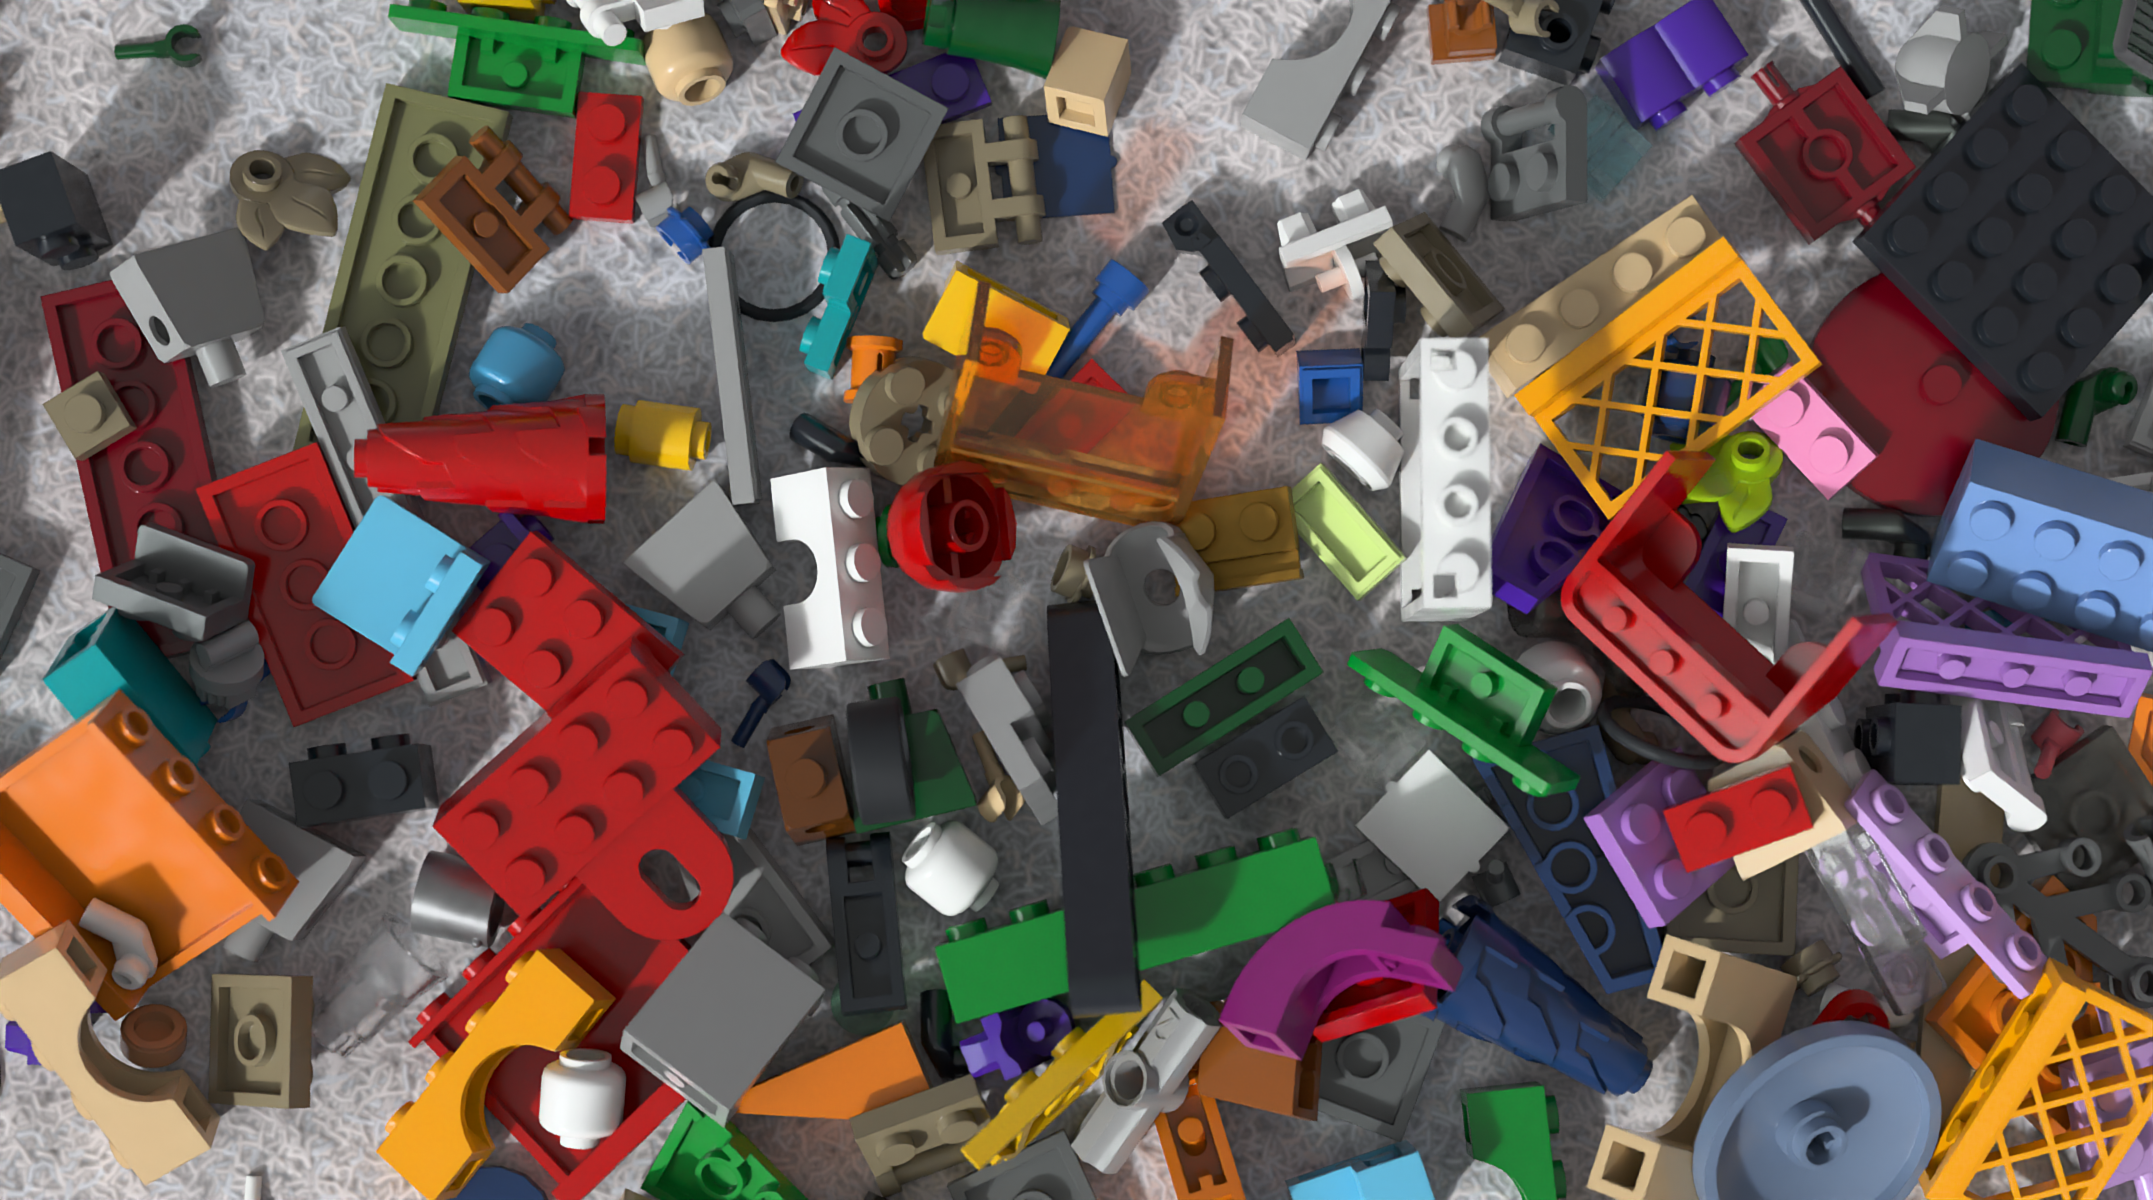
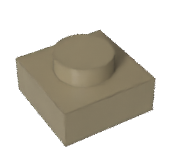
M99 371L43 403L44 408L73 457L80 461L86 460L137 429L107 376Z

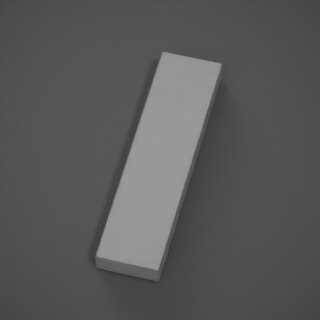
M725 246L702 249L732 505L760 504L759 500L763 499L734 255Z

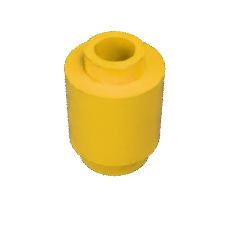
M638 400L636 406L622 404L615 427V453L629 456L631 463L692 471L696 459H707L711 443L712 426L711 422L702 421L701 409L697 407Z

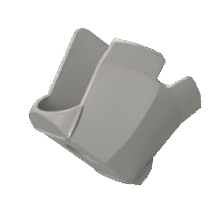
M1156 521L1138 524L1118 535L1107 547L1104 557L1083 561L1123 677L1131 674L1140 652L1153 655L1171 654L1192 647L1200 656L1206 652L1214 620V574L1194 550L1185 533L1179 527L1168 522ZM1164 569L1176 576L1180 585V592L1174 602L1160 604L1149 597L1146 592L1145 582L1150 572Z

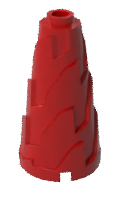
M582 394L553 401L492 405L487 411L443 414L427 416L422 421L377 424V429H368L367 439H354L355 478H367L368 487L377 488V491L382 493L417 495L427 501L486 506L492 512L547 516L583 524H605L604 394Z

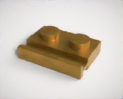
M1283 486L1163 505L1165 522L1179 527L1185 533L1194 550L1213 572L1214 592L1304 579L1299 555L1300 545L1291 487ZM1174 575L1176 587H1174L1175 597H1178L1180 585Z

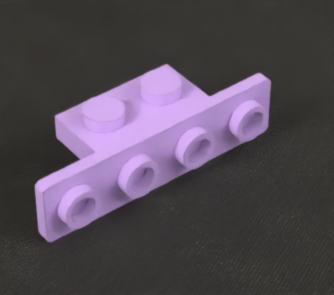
M1875 769L1864 774L1844 805L1847 811L1876 842L1861 851L1854 865L1940 959L1969 944L2019 999L2032 994L2042 977V968L2047 961V957L2042 953L2037 941L2029 933L2019 928L1999 906L1991 890L1983 883L1978 882L1953 855L1948 843L1941 836L1933 833L1908 806L1906 798L1899 789L1888 784Z

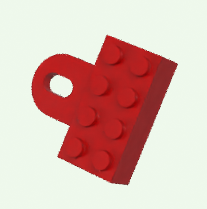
M634 635L628 638L440 805L432 825L523 920L529 917L569 880L576 876L624 926L633 932L656 940H678L693 936L709 927L725 909L733 888L734 864L726 839L718 828L677 786L720 748L722 728ZM654 849L670 852L698 881L700 885L698 895L691 901L684 903L670 900L642 871L640 866L641 858L647 852Z

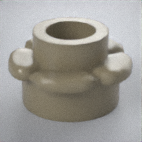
M1069 544L1060 555L1051 579L1050 590L1065 596L1067 603L1078 602L1081 596L1087 599L1093 597L1094 594L1083 561L1096 558L1095 547L1089 545L1085 550Z
M1822 939L1795 954L1780 968L1784 973L1796 976L1797 986L1795 991L1802 988L1809 997L1840 977L1834 964L1841 961L1842 954L1840 952L1833 954Z

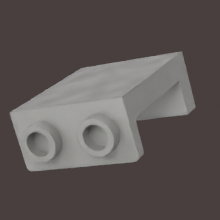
M724 912L711 923L623 1031L620 1046L622 1051L722 1127H725L737 1112L745 1094L807 1016H812L819 1008L826 990L818 984L820 978L809 965L792 956L786 960L767 945L768 939L766 935L756 925L744 918H738L735 921Z

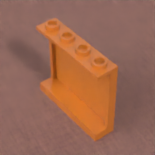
M121 689L114 692L0 773V903L35 939L67 920L72 923L107 969L95 1001L115 1021L131 1012L150 986L262 914L268 922L274 919L299 883L298 879L288 870L285 862L278 855L271 852L244 823L237 810L228 805L198 773L194 764L175 749L153 725L149 716L142 709L136 707ZM94 897L142 920L147 925L158 963L155 974L151 978H147L146 983L141 988L130 990L119 986L112 976L114 965L117 962L112 942L79 926L86 908Z

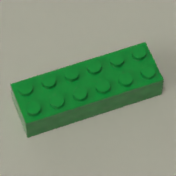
M1289 828L1256 838L1259 850L1237 856L1235 846L1231 845L1196 855L1195 860L1198 868L1174 874L1172 864L1169 863L1134 873L1140 971L1279 931L1294 920L1314 910L1335 904L1316 837L1306 836L1300 838L1297 828ZM1047 899L1010 909L1008 911L1010 923L988 929L985 917L948 927L945 930L948 941L939 943L935 950L956 1024L1069 992L1063 907L1050 911Z

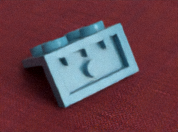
M379 495L373 501L312 598V602L315 606L393 653L394 657L390 663L413 677L423 670L491 561L386 495Z

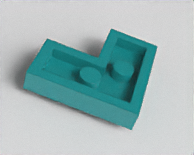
M847 234L841 249L833 246L830 247L819 273L818 283L824 285L823 296L827 302V307L822 319L815 316L811 317L803 334L799 351L807 354L804 364L808 371L830 380L833 379L846 347V338L852 332L879 265L870 242Z

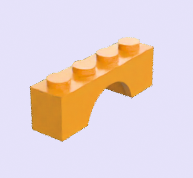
M560 948L539 949L535 953L528 951L514 963L505 977L509 986L495 1003L489 1001L474 1013L465 1027L469 1036L455 1053L449 1051L434 1063L425 1076V1081L429 1083V1086L416 1102L409 1101L405 1103L387 1122L385 1131L389 1135L376 1150V1153L428 1200H448L457 1197L495 1150V1144L485 1121L484 1099L488 1082L499 1063L511 1052L524 1045H534L551 1051L577 1048L616 999Z

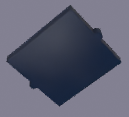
M1048 115L1027 116L1030 138L1037 140L1039 160L1033 162L1037 194L1043 195L1046 216L1040 219L1115 213L1111 168L1117 165V159L1115 156L1110 155L1109 136L1049 123ZM998 118L999 141H1005L1003 118ZM996 166L995 173L998 176H1002L1003 198L1012 197L1008 166Z

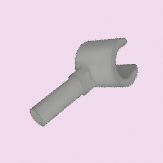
M646 135L641 138L647 177L652 187L635 195V199L650 227L654 228L668 216V207L672 206L678 209L677 203L673 205L674 196L666 182L665 173H663L657 138L655 135Z

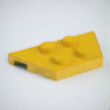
M1145 979L1141 982L1142 1012L1105 1015L1087 1033L1078 1026L1052 1051L1051 1055L1055 1059L1042 1075L1038 1076L1033 1070H1030L1009 1089L1004 1096L1008 1103L988 1125L961 1149V1152L979 1171L989 1162L994 1166L1003 1160L1014 1159L1104 1074V1069L1109 1059L1115 1053L1123 1050L1138 1032L1139 1028L1136 1025L1153 1011L1163 999Z

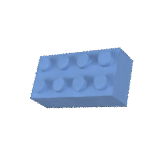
M1975 439L1934 533L1926 581L2153 652V493Z

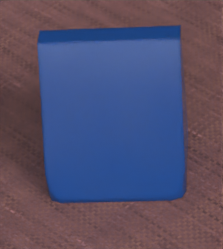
M1359 348L1296 351L1300 425L1329 424L1357 410L1363 411V362Z

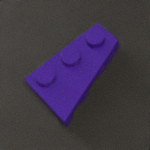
M1541 443L1528 460L1491 537V594L1525 614L1531 612L1564 584L1569 574L1611 522L1564 458ZM1599 478V482L1612 500L1623 493L1620 489Z

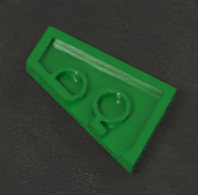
M689 1101L684 1106L640 1187L659 1200H808L731 1121L725 1127H722Z

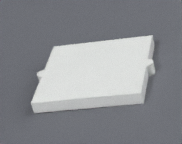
M1429 749L1397 782L1389 781L1385 784L1386 793L1355 825L1419 889L1428 888L1439 902L1468 872L1476 873L1479 871L1480 863L1478 861L1510 829L1496 813Z

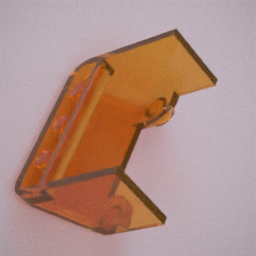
M978 280L958 346L936 446L934 467L961 460L981 464L990 471L982 474L990 479L995 488L1004 487L1010 498L1018 501L1131 526L1153 521L1168 522L1175 526L1180 524L1187 513L1226 419L1234 339L1224 336L1220 337L1205 377L1183 370L1164 372L1156 375L1148 382L1143 397L1020 370L1023 350L1019 341L1001 329L985 327L991 283Z

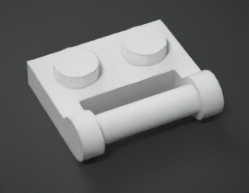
M1949 695L1950 705H1962L1960 774L1967 786L1973 792H1982L2004 809L2007 825L2010 829L2018 832H2028L2043 826L2047 821V814L2042 798L2033 789L2021 738L2026 733L2021 710L2013 703Z

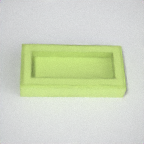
M1320 463L1292 488L1298 534L1357 601H1361L1408 559L1324 464Z

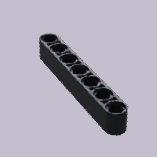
M1096 600L1047 605L1066 962L1071 1010L1074 1018L1142 1012V988L1119 665Z

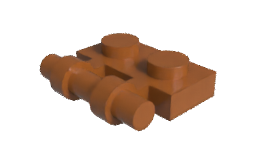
M486 125L478 130L469 140V143L484 158L481 167L477 169L465 155L455 156L414 198L413 202L498 293H509L550 250L545 242L534 232V229L542 222L556 236L566 230L573 219L569 217V214L559 204L561 196L548 182L541 184L521 162L523 154L510 140L503 142ZM503 180L522 200L517 211L495 189Z

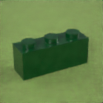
M1287 618L1125 720L1123 724L1155 775L1159 777L1324 672L1290 618Z

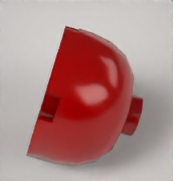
M961 460L923 470L914 474L894 497L888 512L887 536L892 555L904 573L927 589L954 593L982 589L993 585L1001 577L994 575L999 571L1002 561L1012 559L1016 548L1017 521L1012 501L1004 487L995 488L990 479L982 474L990 471L981 464Z

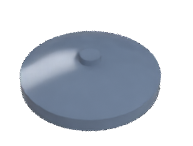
M1859 1021L1825 1022L1805 1027L1777 1039L1761 1049L1735 1071L1717 1093L1706 1111L1698 1130L1693 1151L1692 1172L1699 1200H1905L1919 1182L1918 1179L1924 1169L1927 1168L1938 1141L1942 1109L1936 1080L1927 1064L1903 1039L1893 1032L1874 1024Z

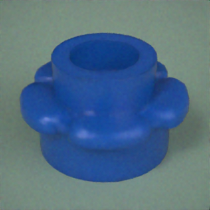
M670 206L667 208L668 216L656 226V229L670 247L673 242L680 249V252H677V254L685 263L690 265L702 254V249L711 248L706 241L714 233L705 220L690 206L682 212Z

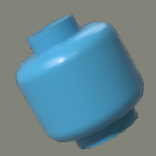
M525 323L522 328L513 326L496 328L469 371V378L475 387L473 396L476 401L487 410L492 405L547 401L565 371L561 357L554 350L557 345L554 337L544 329L531 323Z

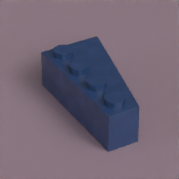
M1593 725L1532 743V745L1581 777L1575 790L1552 794L1547 797L1534 796L1518 788L1512 781L1513 775L1499 765L1486 763L1475 758L1472 759L1605 992L1610 994L1651 983L1662 950L1657 927L1648 928L1583 817L1617 790L1599 725Z

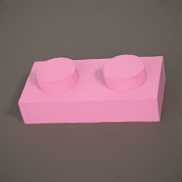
M1792 362L1787 363L1774 376L1779 377L1794 366ZM1806 377L1751 417L1827 500L1832 499L1879 456ZM1764 384L1756 393H1758L1768 384Z

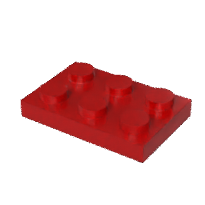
M537 530L531 531L451 630L545 711L551 708L632 635L640 641L669 673L685 655Z

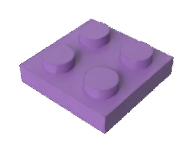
M1681 747L1669 749L1672 751L1684 753ZM1654 760L1649 762L1583 817L1649 929L1666 926L1735 865L1734 859L1731 857L1686 873L1664 816L1663 808L1707 793L1694 769L1674 767Z

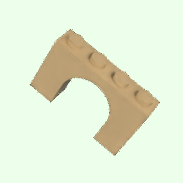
M1666 934L1647 998L1689 1012L1692 1016L1699 1038V1053L1695 1075L1688 1094L1678 1111L1665 1125L1657 1130L1639 1132L1606 1124L1587 1188L1617 1200H1699L1693 1181L1692 1161L1695 1140L1705 1113L1717 1093L1736 1070L1761 1049L1780 1039L1797 986L1796 976Z

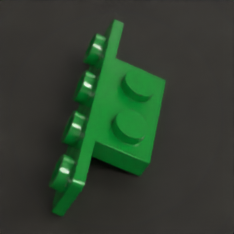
M409 0L408 6L390 4L388 18L400 31L456 39L447 96L478 105L576 119L578 96L581 90L586 57L646 65L644 56L645 45L642 40L634 38L635 32L626 28V38L621 44L609 46L601 38L593 37L588 31L572 29L570 21L552 16H535L534 24L510 21L508 13L488 7H473L471 15L447 12V5L435 0Z
M1459 624L1443 626L1423 673L1383 648L1354 651L1351 653L1347 665L1365 677L1363 682L1369 689L1386 697H1396L1413 708L1412 715L1416 720L1428 727L1446 730L1463 742L1461 745L1462 749L1473 758L1499 765L1513 775V783L1521 790L1534 796L1547 797L1548 795L1576 789L1581 777L1532 745L1558 688Z

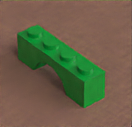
M1537 1081L1460 1089L1467 1154L1475 1160L1488 1163L1504 1171L1516 1185L1522 1200L1566 1199L1567 1186L1563 1162L1561 1159L1552 1160L1550 1134H1559L1560 1128L1555 1096H1545L1544 1085Z

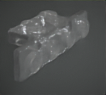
M1859 823L1804 851L1896 1016L1909 1014L1946 990L1947 983L1922 940L1928 936L1924 926L1879 845Z

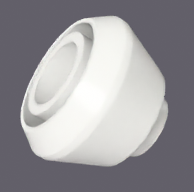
M1375 409L1370 415L1357 410L1324 428L1322 446L1354 479L1369 490L1375 491L1388 488L1391 485L1404 454V449L1397 442L1404 433L1379 409Z

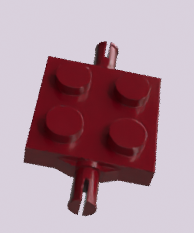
M1774 61L1769 62L1750 78L1755 81L1773 107L1769 110L1762 123L1738 139L1734 145L1808 245L1835 226L1853 222L1855 219L1865 228L1880 212L1881 207L1878 203L1882 201L1889 188L1913 171L1916 166L1841 66L1818 83L1798 88L1794 91L1774 65Z

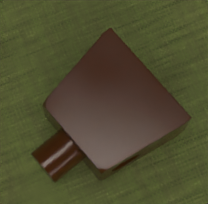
M834 714L771 728L766 740L784 826L794 843L800 846L856 833L853 800Z

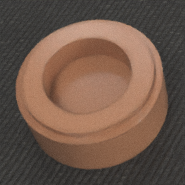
M161 1004L140 1006L129 1012L121 1023L120 1048L122 1054L127 1060L137 1066L160 1068L177 1061L186 1049L187 1023L183 1015L172 1007Z

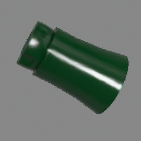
M927 0L922 44L938 47V49H946L948 55L987 61L1046 79L1051 69L1056 46L1061 0Z

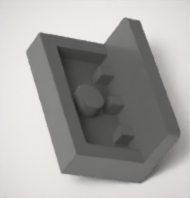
M149 522L141 525L138 529L135 558L95 575L92 599L117 608V612L125 618L137 621L149 620L170 628L172 633L180 639L193 642L207 641L212 636L248 620L255 562L250 558Z

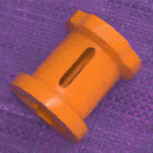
M875 335L849 336L846 338V348L852 351L850 389L844 391L843 402L852 404L859 387L875 370L882 372L889 365L896 363L894 361L896 360V354L903 350V340Z

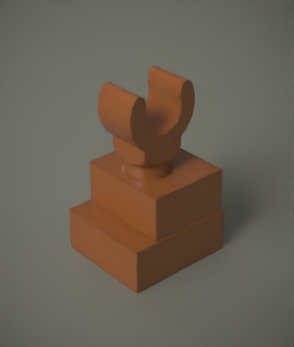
M1445 0L1443 4L1428 5L1426 12L1431 65L1494 60L1498 47L1493 5L1482 0Z

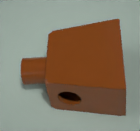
M1227 999L1210 1003L1221 1015ZM1219 1021L1221 1027L1190 1069L1199 1071L1198 1090L1200 1095L1306 1121H1317L1323 1042L1312 1034L1303 1059L1298 1060L1246 1047Z

